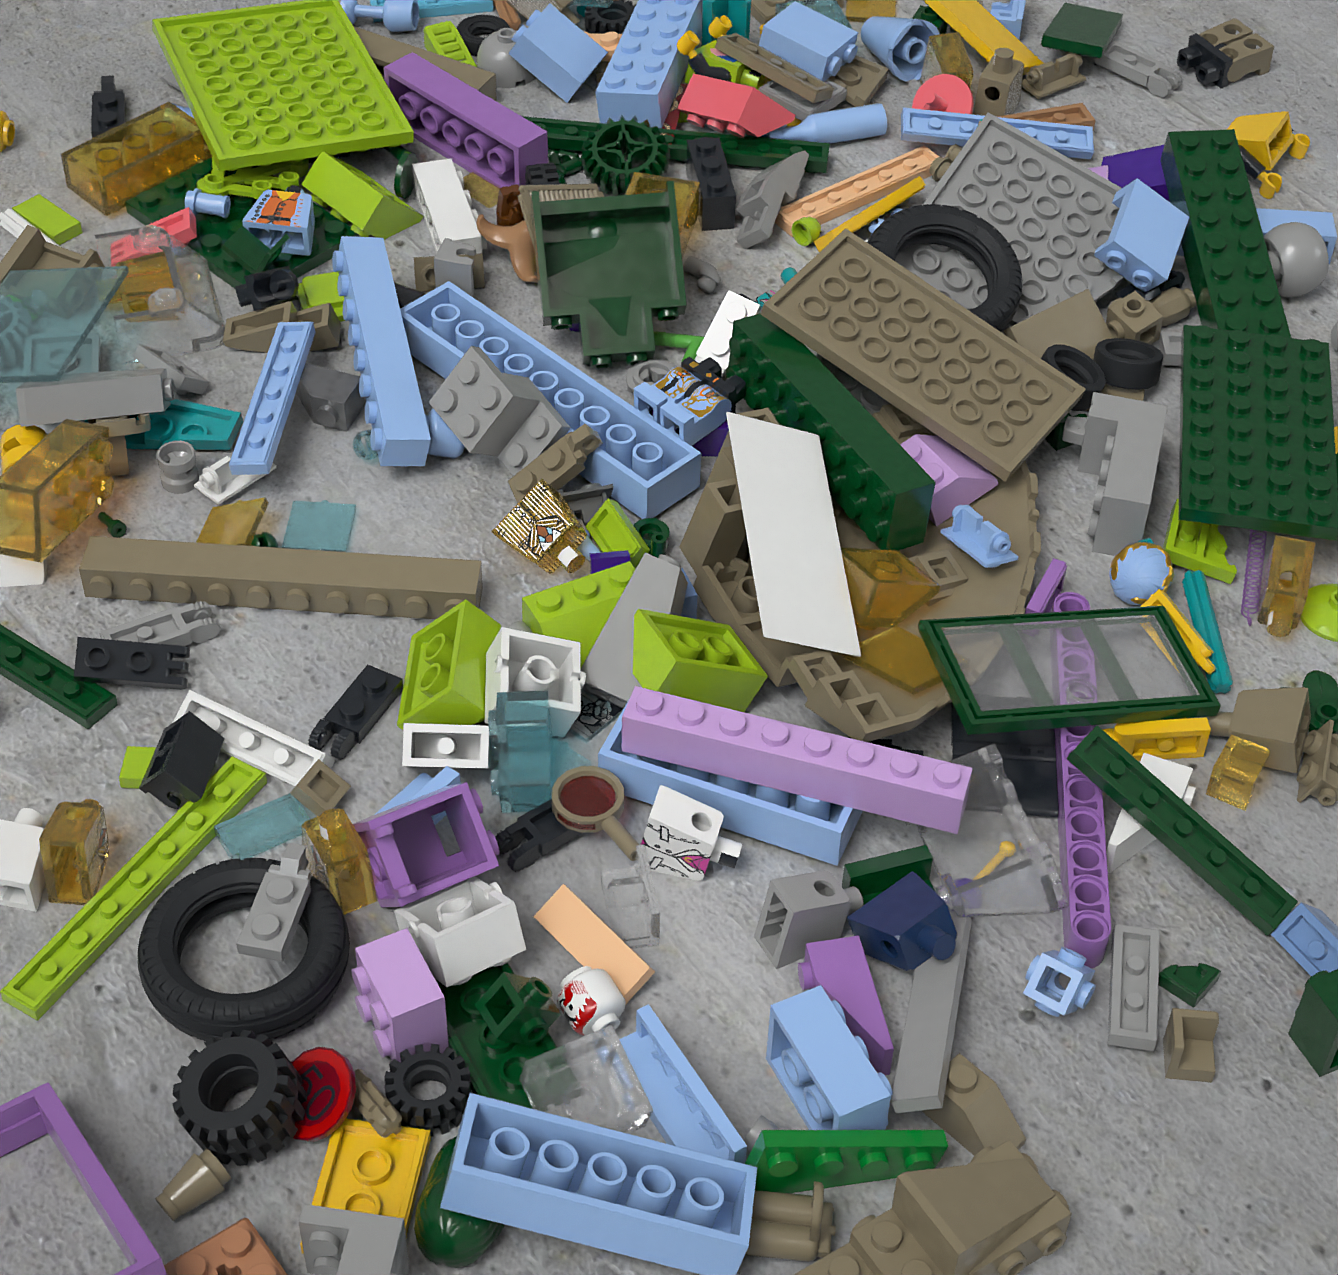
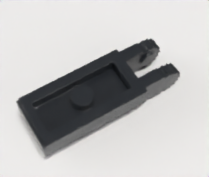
M367 664L324 718L320 719L316 727L313 728L308 739L309 746L321 750L334 734H338L335 740H333L330 754L337 759H344L356 743L360 744L402 692V678Z
M580 782L564 791L561 795L563 807L570 813L582 817H594L606 813L612 808L589 782ZM552 799L518 817L517 822L497 833L495 839L499 847V855H504L509 850L515 849L509 854L507 865L513 871L519 872L525 867L533 865L540 854L544 856L582 833L568 829L557 821L552 811ZM524 838L528 840L526 843L522 844L519 848H517Z

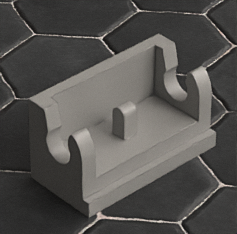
M445 238L434 257L435 287L437 288L450 281L478 300L474 296V259L458 256L459 254L475 256L476 248L469 244L453 242L452 239Z

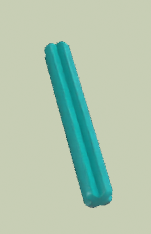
M1188 570L1184 573L1185 578L1182 583L1193 626L1214 652L1208 658L1214 664L1216 670L1211 675L1205 671L1207 681L1214 694L1220 692L1226 694L1231 690L1230 686L1233 680L1205 574L1200 570L1194 572Z

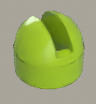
M803 217L792 224V235L801 246H808L820 237L821 224L813 217Z

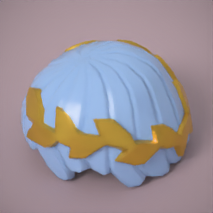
M1138 542L1126 546L1114 557L1110 566V583L1114 594L1130 605H1142L1158 589L1166 593L1174 577L1170 554L1161 546L1147 542Z

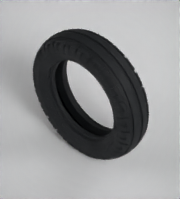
M940 204L912 206L896 212L883 221L867 242L894 261L900 252L918 244H938L957 250L976 264L987 283V299L979 306L969 310L970 312L1002 332L1011 322L1018 309L1022 295V272L1019 261L1016 258L1017 256L1006 238L996 228L994 229V226L981 217L977 218V215L964 209L961 211L957 207L941 206Z
M237 858L221 861L217 865L214 863L196 870L194 874L190 873L175 883L174 887H170L159 898L146 918L139 939L137 961L140 980L148 999L160 1015L180 1031L203 1041H207L212 1037L219 1041L222 1039L223 1033L233 1031L236 1036H240L242 1030L253 1031L257 1037L262 1033L269 1038L275 1039L294 1031L295 1028L303 1026L314 1018L336 993L344 977L349 959L350 940L348 926L343 911L333 894L321 881L311 875V892L298 923L308 937V944L302 960L287 977L272 986L254 992L239 994L220 993L198 985L184 972L180 965L184 945L190 935L210 918L229 910L252 907L265 873L268 872L271 864L280 866L281 861L268 859L267 861L266 858H244V860Z

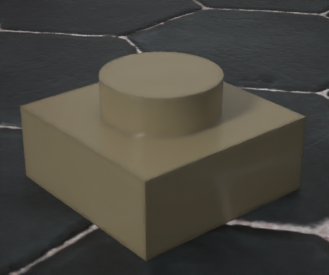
M318 759L292 789L290 794L323 821L350 789L351 785Z

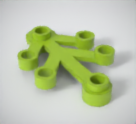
M212 157V172L198 180L197 188L201 189L202 193L220 196L231 194L258 199L264 191L272 190V188L286 191L287 187L292 185L299 187V177L308 174L309 158L302 161L278 162L253 168V166L238 169L236 174L225 177L226 170L219 171ZM280 173V174H279V177H272V176H271V175Z

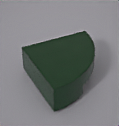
M1198 963V966L1179 967L1174 964L1163 969L1159 973L1158 985L1193 1008L1214 986L1221 973L1217 968L1203 963Z

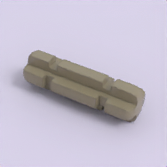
M356 1069L354 1071L356 1094L353 1104L367 1121L372 1124V1127L381 1137L387 1138L391 1133L397 1135L402 1129L400 1125L402 1116L367 1074L361 1069Z

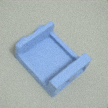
M1135 179L1115 193L1112 203L1119 208L1107 242L1096 248L1094 256L1130 281L1135 287L1143 292H1148L1168 279L1189 216L1139 179Z

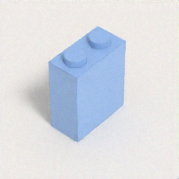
M794 1L763 25L759 46L816 78L825 81L831 75L835 76L841 66L852 62L858 49L855 45L858 32Z
M549 3L542 12L537 9L525 23L528 28L522 25L511 39L515 42V45L508 54L567 103L608 52Z

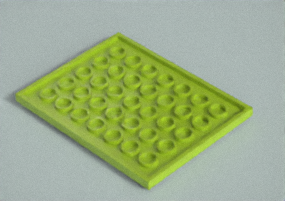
M302 0L152 19L153 32L219 171H235L240 168L257 165L269 166L273 163L291 160L302 161L306 158L318 157L322 151L335 156L339 153L364 152L373 148L397 147L401 144L413 143L414 141L412 127L338 0Z

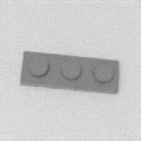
M1114 924L1111 945L1107 1045L1154 1051L1158 1020L1160 930Z

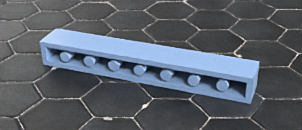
M341 236L339 251L333 252L332 266L333 271L339 273L338 295L344 296L343 318L344 321H349L350 324L348 328V342L350 346L355 347L354 369L355 371H360L361 374L359 393L361 397L366 398L365 421L367 424L372 425L370 436L371 449L377 451L380 466H425L431 438L384 239L379 237Z

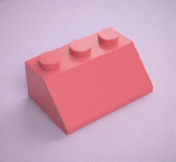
M694 73L677 108L688 115L686 120L695 126L704 128L706 124L709 128L720 133H724L726 129L729 133L740 138H744L745 134L760 137L793 122L796 116L754 87Z

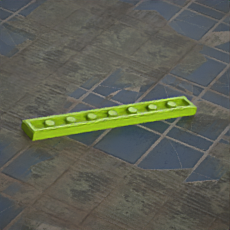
M232 756L209 779L202 798L195 803L188 800L0 990L2 1000L38 1021L267 784L266 773Z

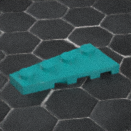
M174 399L170 400L171 405L165 411L149 413L151 429L149 431L125 435L127 449H159L162 445L171 441H184L191 444L194 450H230L243 424L241 412ZM138 414L129 415L130 419L135 418L139 420ZM88 420L84 421L85 426L89 425ZM75 438L78 449H104L103 438Z

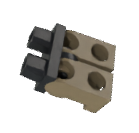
M1234 18L1200 34L1190 35L1188 47L1178 51L1177 66L1183 70L1194 68L1197 81L1203 85L1214 83L1222 89L1228 86L1229 81L1236 82L1245 74L1253 71L1259 76L1268 73L1274 45L1257 33L1253 34V30Z

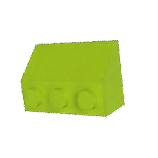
M324 151L317 157L301 184L312 192L311 196L314 202L325 208H328V206L332 207L330 214L344 223L352 222L351 230L362 237H369L371 234L385 240L421 222L424 217L365 172Z
M628 561L522 597V621L532 630V633L580 642L581 669L636 569Z
M465 599L412 635L397 726L403 730L404 723L474 725L484 721L486 653L500 631L501 624Z
M638 609L634 614L633 675L642 688L740 712L746 711L768 675L730 625Z

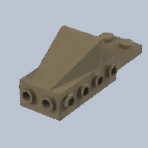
M1008 1140L995 1149L991 1146L982 1149L967 1165L910 1171L897 1176L891 1209L877 1217L869 1215L860 1220L851 1231L849 1243L794 1275H1018L1026 1266L1043 1256L1051 1255L1065 1243L1067 1239L1066 1232L1072 1213L1063 1195L1057 1190H1052L1039 1175L1038 1169L1031 1157L1021 1153Z

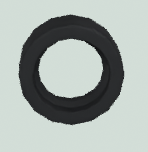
M1113 338L1098 342L1095 347L1093 360L1103 371L1106 384L1123 389L1140 390L1149 389L1157 385L1164 355L1159 349L1145 342Z
M1055 344L1048 347L1040 358L1086 389L1082 398L1071 409L1072 411H1085L1089 409L1093 392L1101 393L1105 387L1106 379L1101 368L1088 355L1076 348Z

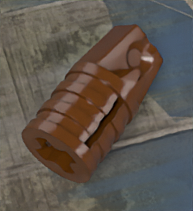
M518 184L499 188L496 209V221L499 226H514L525 220L517 197L521 195Z

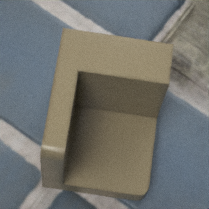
M1172 1008L1163 1038L1166 1079L1212 1083L1215 1075L1213 1040L1219 1024L1218 1012Z

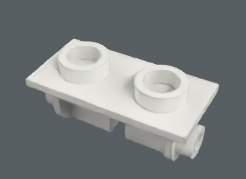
M226 456L210 467H205L202 470L203 474L199 476L200 481L196 482L194 487L219 505L267 474L232 475L229 467L231 459ZM272 463L270 472L276 469V465L274 463Z

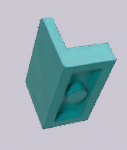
M703 0L701 47L717 40L711 36L708 29L710 23L716 17L720 18L722 15L727 16L732 22V27L726 33L727 35L737 33L749 40L751 0Z

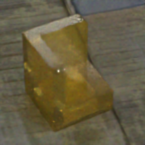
M1231 734L1213 767L1206 795L1245 811L1251 801L1257 779L1268 760L1269 749Z

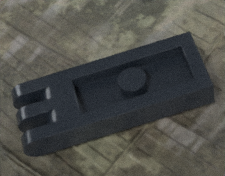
M78 637L74 681L186 689L188 679L171 676V673H188L189 663L173 661V658H189L190 648L179 645Z

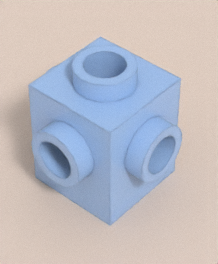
M1061 947L1060 951L1051 950L1043 952L1041 956L1037 955L1028 968L1025 979L1029 982L1023 994L1036 1001L1034 1005L1052 1016L1067 1015L1076 1012L1078 1007L1084 1009L1089 1003L1096 987L1095 984L1090 982L1095 970L1085 966L1084 964L1087 959L1071 949ZM1061 973L1071 978L1066 989L1059 983Z

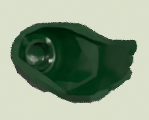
M457 1136L446 1141L434 1158L418 1201L414 1223L417 1245L424 1257L435 1264H445L449 1268H459L475 1262L492 1245L505 1224L440 1208Z

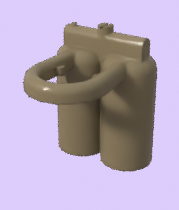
M814 1181L812 1196L755 1190L749 1247L745 1255L813 1261L816 1257L823 1258L830 1254L831 1235L835 1236L836 1226L832 1225L833 1204L823 1202V1183Z

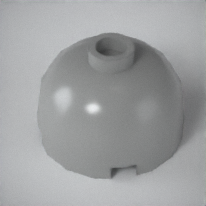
M503 28L488 35L482 41L477 53V67L496 73V87L515 88L516 82L525 80L526 85L536 78L508 54L515 45V42L511 39L517 32L511 28Z

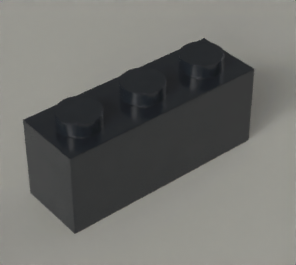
M702 137L687 140L686 175L701 231L734 229L736 194L720 138Z

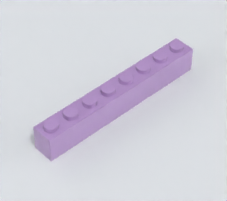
M637 686L634 687L622 715L621 751L958 834L969 793L973 770L971 767Z

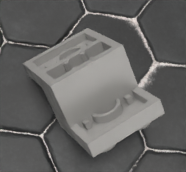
M470 346L429 401V404L470 453L497 456L513 476L565 436L571 428L528 377L501 373L480 347Z
M303 1204L298 1223L307 1273L314 1275L409 1274L404 1218Z

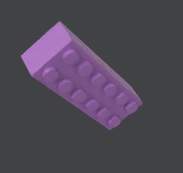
M412 52L384 67L385 82L412 127L414 138L447 159L451 158L452 162L499 190L501 187L516 184L519 186L525 185L526 166L548 163V138L546 130Z

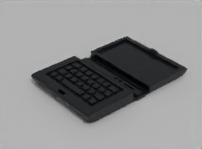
M974 696L981 711L1034 707L1031 700H1004ZM951 702L952 763L973 768L964 811L1058 817L1054 728L968 735Z

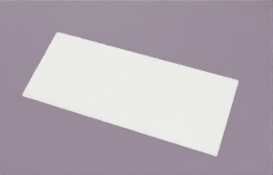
M726 412L763 636L861 657L819 436Z

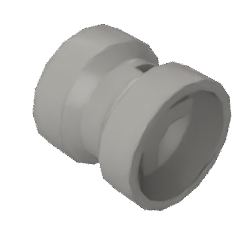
M171 441L162 445L157 451V461L161 469L160 478L163 488L174 494L190 492L195 488L194 484L199 481L193 446L184 441Z

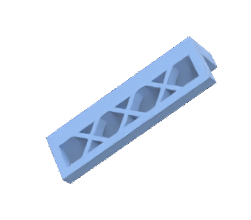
M648 1004L637 1009L636 1032L609 1044L608 1057L665 1142L673 1146L745 1164L746 1143Z

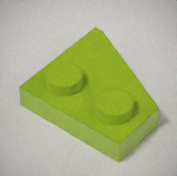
M1177 498L1171 510L1163 549L1170 554L1171 562L1192 571L1200 570L1206 576L1231 584L1236 576L1237 569L1235 565H1229L1224 553L1228 547L1223 535L1218 531V525L1178 520L1179 499Z

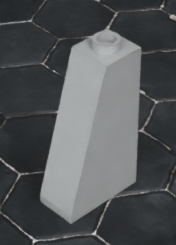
M167 368L32 376L16 388L20 426L162 412L171 405L170 400L175 399L173 378L167 377Z
M644 553L580 671L586 673L583 690L586 693L624 709L634 687L642 688L633 675L634 614L638 609L681 616L688 582L681 570V565L673 558L660 554L657 558Z

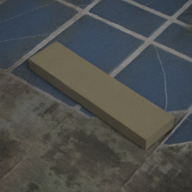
M737 33L718 37L716 49L810 102L817 103L831 99L834 90L833 86Z

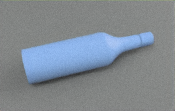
M880 103L815 113L807 116L797 126L773 130L767 133V138L834 144L885 135L887 131V116L883 105Z

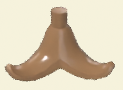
M479 215L476 224L480 234L492 244L509 250L512 266L520 279L525 282L538 283L535 250L525 220L514 226H499L488 222L483 215Z

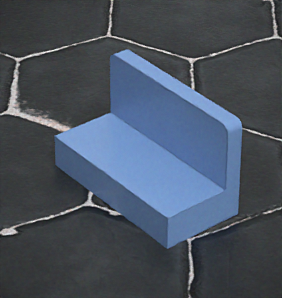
M1300 903L1271 935L1310 976L1324 970L1328 972L1337 970L1338 926L1320 909Z

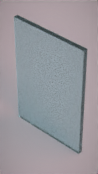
M127 266L10 271L0 285V383L59 381L129 273Z

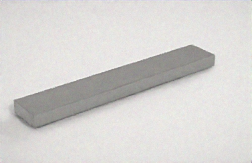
M968 909L950 911L957 931L956 946L953 954L945 960H938L932 956L915 968L892 1091L893 1095L891 1097L895 1113L940 1109L943 1107L972 923Z

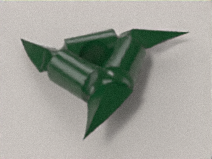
M548 150L549 163H554L557 173L562 177L581 170L583 165L578 154L564 150Z

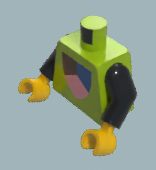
M722 15L720 18L716 17L710 23L708 31L711 36L718 39V37L727 35L726 33L732 27V22L725 15ZM688 30L678 40L677 49L682 54L689 56L684 83L688 84L694 73L751 86L757 90L763 86L765 76L716 49L717 40L696 50L694 48L700 43V40L691 30Z

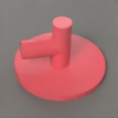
M940 74L928 79L920 86L915 94L912 108L972 114L973 95L969 86L959 77L951 74Z

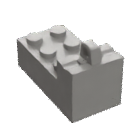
M1093 392L1088 417H1067L1063 441L1082 447L1077 472L1099 475L1092 510L1100 511V513L1091 514L1087 535L1095 536L1092 552L1116 556L1126 546L1142 540L1151 503L1168 405Z

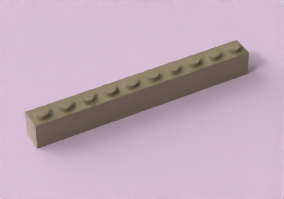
M90 536L79 567L85 597L187 604L205 601L209 605L421 619H437L465 599L477 608H480L483 590L482 562L479 560Z

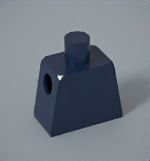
M914 872L907 874L847 917L853 935L860 937L865 955L906 971L914 970L932 956L938 960H945L955 950L957 931L947 904Z

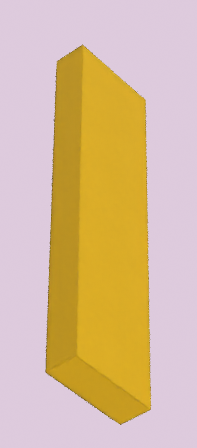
M918 176L813 241L819 252L822 251L845 228L854 233L923 190L924 186H926L921 176Z

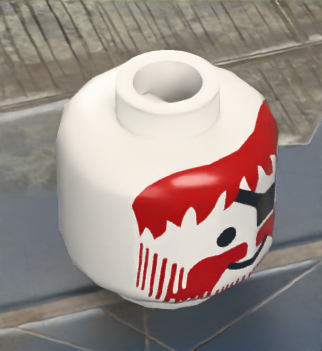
M590 966L580 967L562 980L557 1004L578 1035L589 1036L596 1034L597 1037H604L612 1033L620 1025L619 1017L625 1009L626 1001L610 975L604 969H592Z

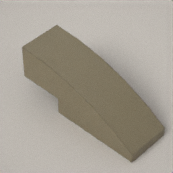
M292 301L227 318L223 343L226 347L268 353L279 322H313L316 332L310 351H317L339 346L341 322L330 302L297 311Z

